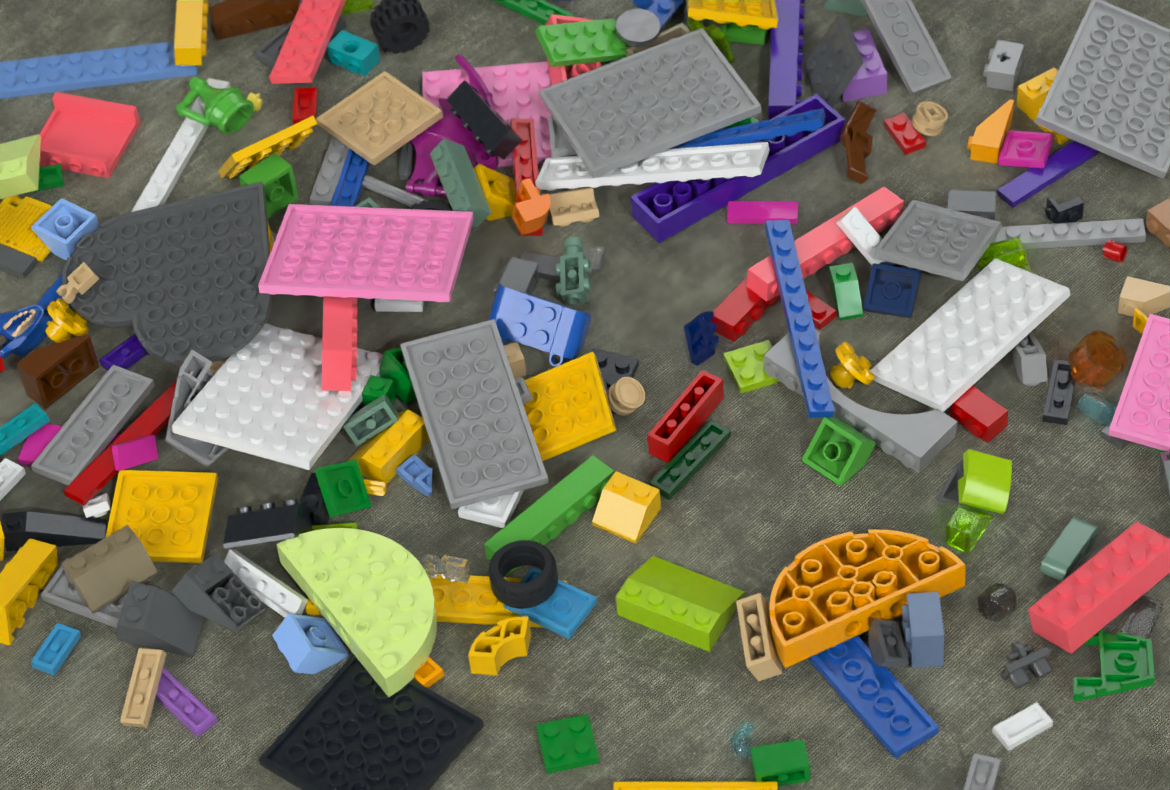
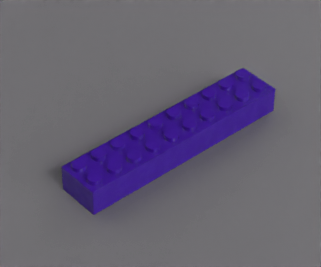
M815 94L774 118L823 108L826 116L823 127L812 132L808 130L801 131L793 136H777L769 141H754L753 143L768 142L769 153L761 175L754 177L735 176L729 179L721 177L709 180L692 179L685 182L677 180L655 183L630 197L632 217L660 243L728 205V201H735L841 141V128L845 125V119L818 94Z

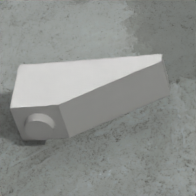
M1031 331L1011 350V354L1022 384L1036 386L1041 382L1048 381L1046 353Z

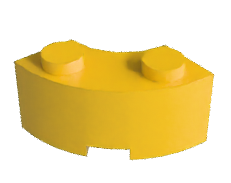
M520 616L497 622V626L491 628L486 633L483 631L479 634L468 654L471 674L497 676L500 668L507 661L516 657L527 656L531 638L529 617Z

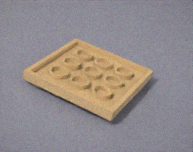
M384 71L320 115L316 120L318 126L375 166L443 118L442 110Z

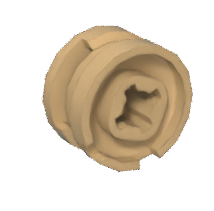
M924 101L917 106L916 114L912 118V125L918 132L924 135L936 136L942 132L948 118V113L941 105Z
M622 377L609 387L606 392L611 410L622 416L630 415L645 400L643 386L631 377Z

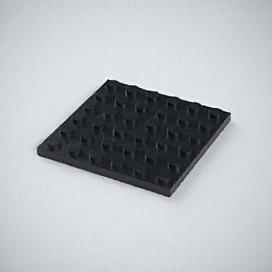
M353 654L259 758V763L264 768L301 790H429L481 730L484 724L481 718L414 680H411L401 690L388 697Z

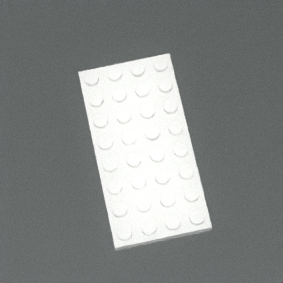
M995 258L871 369L875 375L873 381L944 412L1070 296V290L1068 287Z

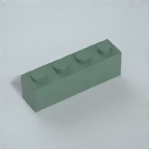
M443 139L430 152V156L452 210L473 212L474 220L472 226L478 227L492 212L465 147Z

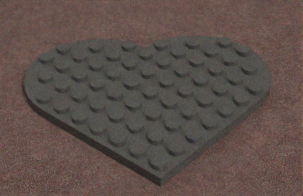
M263 182L113 217L101 223V228L91 235L87 233L75 245V252L71 257L67 258L62 274L63 285L70 282L67 277L83 262L99 278L83 295L78 292L74 301L70 303L74 311L85 320L108 327L133 325L135 334L143 348L151 356L164 363L182 366L191 350L212 362L221 361L241 350L257 336L265 325L272 309L273 295L259 293L258 287L270 255L266 196Z

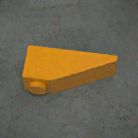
M1014 100L1007 101L976 127L974 136L969 137L967 149L971 150V160L998 164V158L1013 119Z

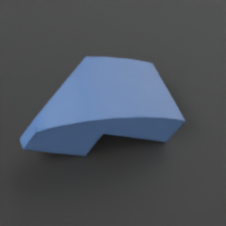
M413 454L396 469V474L414 489L430 497L432 495V468H429Z

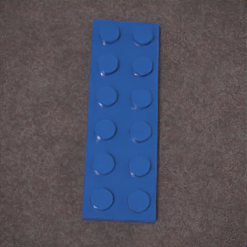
M858 636L807 658L895 759L939 733V726L886 667L879 666L873 662L870 649Z

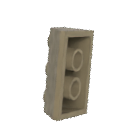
M128 525L62 563L69 584L93 614L126 595L131 581L144 584L159 575L140 539Z

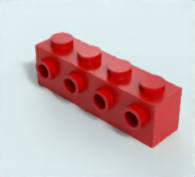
M701 370L647 435L650 455L667 463L672 460L724 399L723 379Z

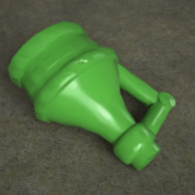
M197 76L193 77L189 82L191 91L176 106L179 116H185L205 126L218 127L221 133L226 135L239 131L249 121L254 112V104L243 96L241 89L237 87L213 88L209 86L205 79ZM197 96H200L203 100L205 116L189 109V106Z

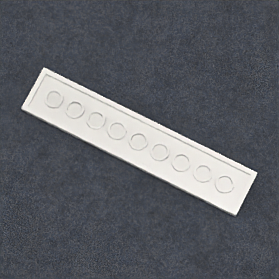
M768 142L667 149L595 178L592 177L579 156L546 158L535 184L540 190L553 191L562 188H596L605 185H641L648 182L665 183L677 180L685 182L692 179L709 180L721 177L729 179L735 176L754 177L762 173L769 153Z

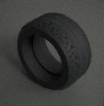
M519 540L508 543L496 551L489 563L488 574L491 589L496 598L509 607L517 609L536 607L553 595L558 584L556 560L552 552L538 542ZM531 565L543 570L536 579L527 583H512L504 579L509 571L519 566Z

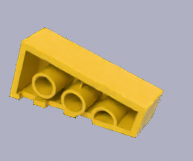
M29 539L23 547L19 548L17 554L1 571L0 643L9 646L14 640L12 633L15 628L21 629L25 622L23 618L27 608L33 609L37 602L39 589H45L59 564L56 545Z

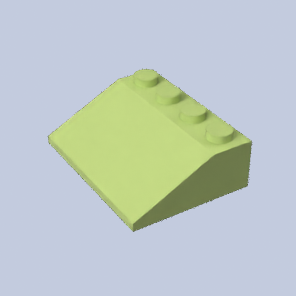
M39 134L0 144V199L38 190L41 136Z

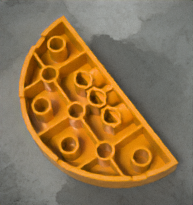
M870 529L868 533L853 535V531L831 536L809 546L795 556V561L789 567H784L776 579L770 596L771 635L780 662L787 668L868 631L874 618L892 620L901 616L902 605H907V594L939 592V598L965 587V564L943 546L938 548L929 544V540L926 538L893 530Z

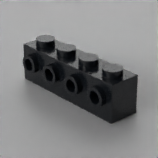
M465 80L446 99L452 106L450 111L459 119L462 117L461 123L469 131H474L472 136L479 143H485L484 149L492 157L497 155L504 160L522 141L519 135L482 94Z

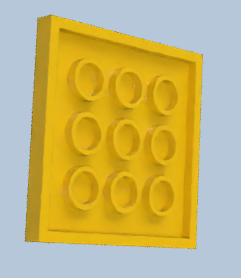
M686 0L688 17L694 20L711 19L717 23L734 22L739 26L757 25L762 29L777 28L778 17L775 0Z
M314 116L232 154L218 170L221 178L223 179L228 176L229 179H233L242 174L246 167H249V169L254 167L273 153L280 156L286 148L291 151L301 146V143L306 141L305 139L314 132L313 128L317 125Z
M590 352L525 380L533 400L523 406L542 462L617 431L594 352Z
M119 470L106 537L128 525L140 539L152 562L202 563L218 483L217 473Z

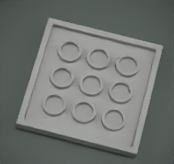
M912 200L875 248L874 258L904 265L908 268L927 271L931 274L942 275L954 280L964 281L1001 230V222Z

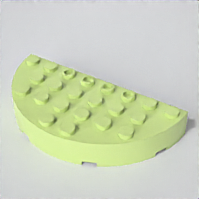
M327 528L314 530L276 544L282 566L386 695L390 697L407 685L415 677L414 673L421 664L424 665L429 657L437 632V615L430 579L420 562L407 549L395 541L382 535L359 529Z

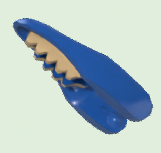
M30 305L16 311L0 314V335H4L11 341L4 348H1L0 356L2 358H7L15 352L36 328L44 313V309L40 305Z

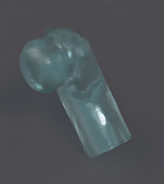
M747 721L740 725L730 740L733 752L742 759H746L750 755L751 747L747 745V738L754 731V727Z

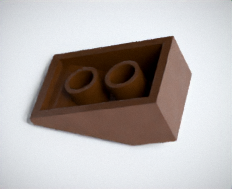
M84 334L34 350L17 363V367L26 395L42 408L47 409L97 370L99 364L91 337L88 334Z

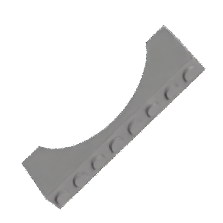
M815 329L820 348V332ZM788 332L764 355V371L770 377L776 378L785 384L788 389L794 390L803 396ZM827 378L834 406L833 417L839 418L876 442V445L886 454L892 455L907 468H912L919 473L956 437L957 421L939 409L908 415L875 411L857 404L843 395Z

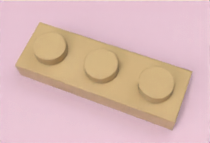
M139 648L120 723L124 726L148 728L166 658V653L163 650Z

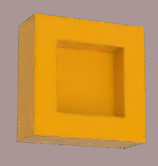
M428 657L425 664H421L414 673L415 677L412 680L429 688L444 677V671Z

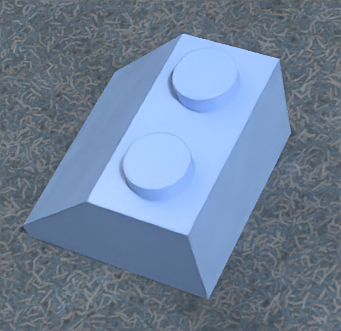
M61 198L31 228L54 255L67 260L75 252V245L87 233L91 235L100 227L95 214Z
M288 613L272 635L278 644L279 650L289 662V667L296 673L314 675L347 659L349 656L332 626L324 618Z

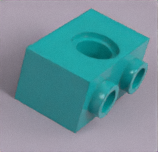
M343 30L327 46L329 62L362 76H366L380 61L378 44Z

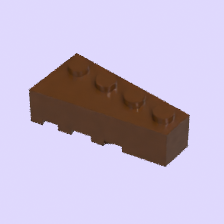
M225 0L209 7L216 38L217 40H222L288 24L295 18L299 9L298 0Z

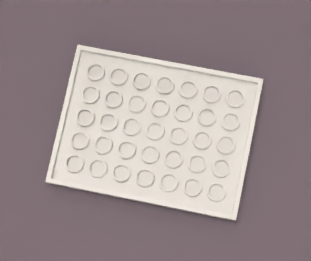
M265 323L261 331L250 343L231 355L172 424V432L310 470L362 402V391L370 375L381 377L379 368L383 354L357 347L356 381H351V391L322 390V339Z

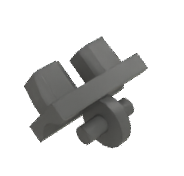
M1017 641L1011 644L1012 652L1006 655L1009 662L1015 659L1016 661L1006 665L1005 671L1001 672L1000 675L1003 680L1009 678L1013 686L1019 689L1031 681L1025 670L1032 668L1038 679L1051 673L1052 668L1047 659L1051 653L1047 647H1044L1027 655L1033 651L1032 646L1028 644L1023 647Z

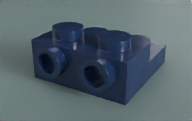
M887 262L873 263L863 307L864 311L911 319L921 281L920 271L915 268H908L907 266H903V268L894 267Z

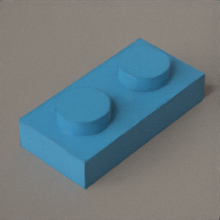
M57 623L31 660L32 667L55 676L81 638L80 631Z

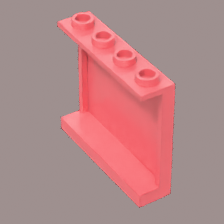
M55 92L52 97L55 109L39 134L41 136L39 165L51 166L61 164L62 170L110 178L141 123L137 107Z

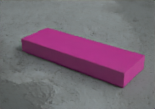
M728 201L727 224H765L768 220H789L790 224H798V202Z

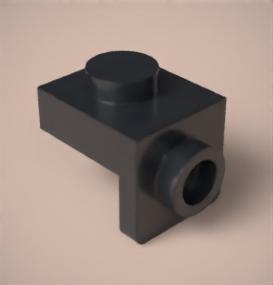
M1051 196L1047 198L1046 217L1054 224L1077 222L1083 219L1084 202L1080 197H1076L1058 204Z

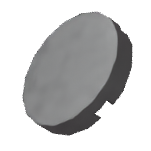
M645 9L627 10L617 19L616 34L621 41H625L629 46H648L659 37L660 22L657 16Z

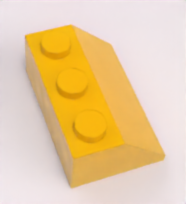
M410 410L399 412V420L368 439L348 460L357 459L362 475L371 480L384 481L387 485L396 475V469L413 454H416L429 441L423 418Z

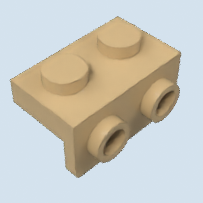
M591 187L549 194L551 200L549 212L554 226L564 227L576 221L590 222L594 218L599 217L594 191Z

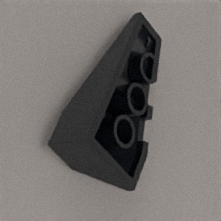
M37 507L9 509L2 513L1 526L7 552L18 551L29 539L62 547L94 544L103 540L107 533L106 519L86 518L83 515Z

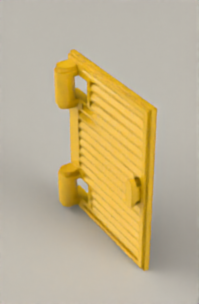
M18 195L4 198L0 203V244L33 256L36 260L43 262L51 250L35 234L31 227L53 206L25 196L24 199Z

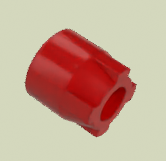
M1108 239L1105 246H1103V258L1122 263L1126 257L1128 246Z

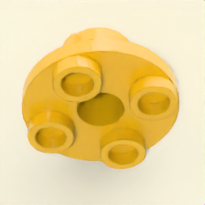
M58 298L47 306V311L53 320L47 322L45 332L52 341L59 343L71 339L72 334L81 336L89 332L86 324L87 320L70 309L64 300Z
M845 341L835 349V352L841 362L836 366H831L832 370L829 373L831 380L842 389L852 388L856 379L866 385L873 382L875 375L869 369L872 366L871 363L864 356L858 357L848 342Z

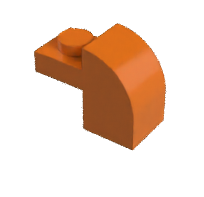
M530 178L521 181L518 195L522 202L515 204L512 219L521 235L537 231L543 227L551 204L549 194L540 196L538 187L534 186Z

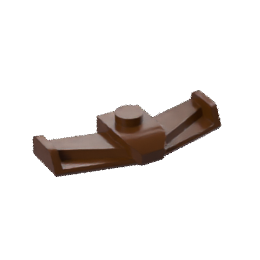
M857 101L846 125L841 128L840 138L846 150L847 177L863 184L869 178V175L866 174L864 158L871 154L873 136L867 134L866 131L877 110L861 101Z

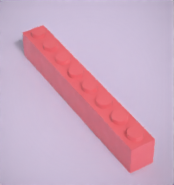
M882 187L796 239L794 243L803 279L856 247L836 224L850 209L856 207L877 233H881L885 228L895 223L902 215L904 200L887 188ZM771 255L748 268L747 287L766 302L780 295Z

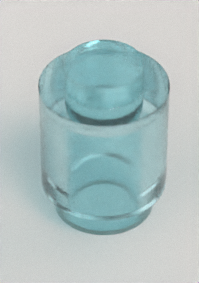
M1087 392L1078 402V409L1081 410V414L1098 425L1105 426L1113 420L1116 409L1115 405L1098 394Z

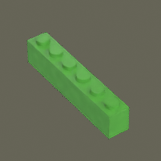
M592 455L484 543L486 559L490 562L497 550L511 542L530 540L545 545L551 539L558 537L563 529L575 523L580 515L595 506L596 502L600 499L603 488L613 476L614 470ZM521 566L512 569L506 575L508 576L511 572L519 569Z

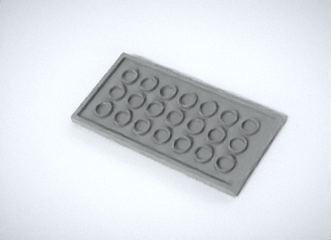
M494 319L400 344L451 509L548 483V477Z

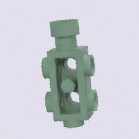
M568 237L564 240V252L566 255L560 256V263H556V272L558 277H560V283H556V291L558 297H562L566 305H578L589 302V292L592 291L591 280L588 276V272L592 271L591 261L582 252L583 241L579 237Z

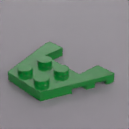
M1103 628L1083 645L1099 646L1100 677H1073V702L1153 686L1155 674L1152 640L1122 632L1114 635L1103 632Z

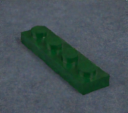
M711 419L649 482L650 486L660 489V495L670 500L731 437V430Z

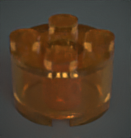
M1100 330L1093 331L1086 335L1069 353V364L1072 369L1071 376L1077 382H1084L1099 390L1103 389L1126 366L1127 356L1122 346L1118 348L1115 345L1116 339L1110 334Z

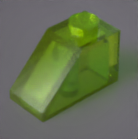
M973 506L958 507L946 524V544L969 554L993 519V515Z

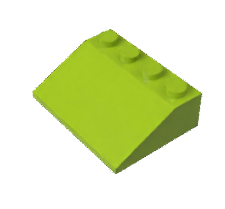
M653 556L627 578L616 595L617 614L710 652L736 611V601L744 598L745 591Z

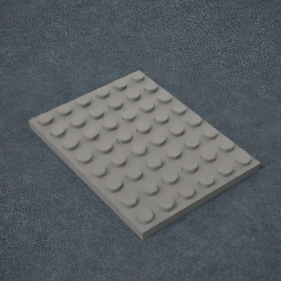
M1091 0L1034 123L1164 179L1170 166V29L1103 0Z
M703 28L538 91L541 101L593 178L762 113L760 103Z

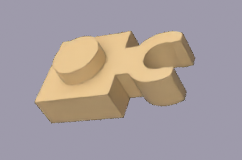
M83 262L67 277L70 282L60 286L56 292L67 304H70L74 301L78 292L83 295L99 278Z

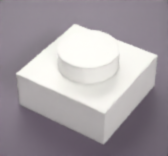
M105 493L94 497L85 506L83 505L86 518L91 516L94 518L101 517L110 510L111 501L108 494Z

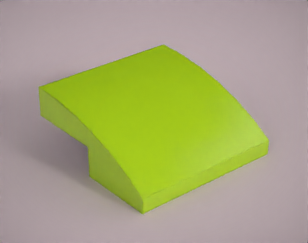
M968 449L963 453L964 476L958 480L959 503L1000 514L1005 513L1011 487L1012 461Z

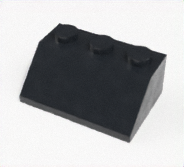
M298 498L283 500V505L275 506L274 502L259 504L260 509L252 510L251 505L236 508V513L228 515L223 546L226 549L285 540L313 531L308 502H298Z

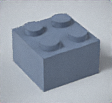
M939 592L907 594V605H902V635L905 636L906 642H904L907 657L911 660V668L943 666L944 629Z

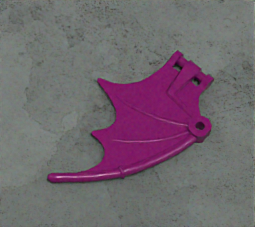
M457 54L455 60L467 73L470 85L475 87L495 109L492 100L493 95L487 89L482 78L463 55ZM439 98L438 101L442 108L443 118L410 140L416 150V165L411 179L407 182L406 192L411 194L418 192L422 193L423 196L431 197L441 195L447 198L430 156V152L443 139L463 145L473 169L478 164L497 171L499 161L497 155L492 157L484 149L485 143H479L472 136L474 131H469L461 123L462 117L459 119L450 111L452 106L446 99Z

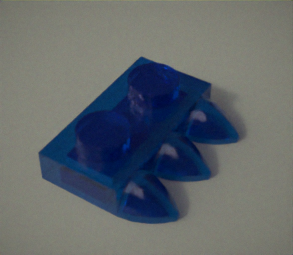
M713 311L701 313L684 326L690 359L697 366L715 354V348L719 343L720 337L714 335L717 325L711 323L714 317Z

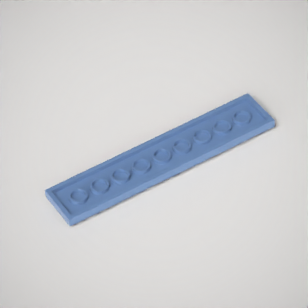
M174 41L0 62V99L198 75L197 65H175Z

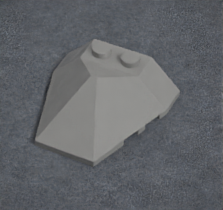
M191 350L178 372L165 442L208 467L230 448L172 432V424L215 375L214 372L209 370L213 362Z

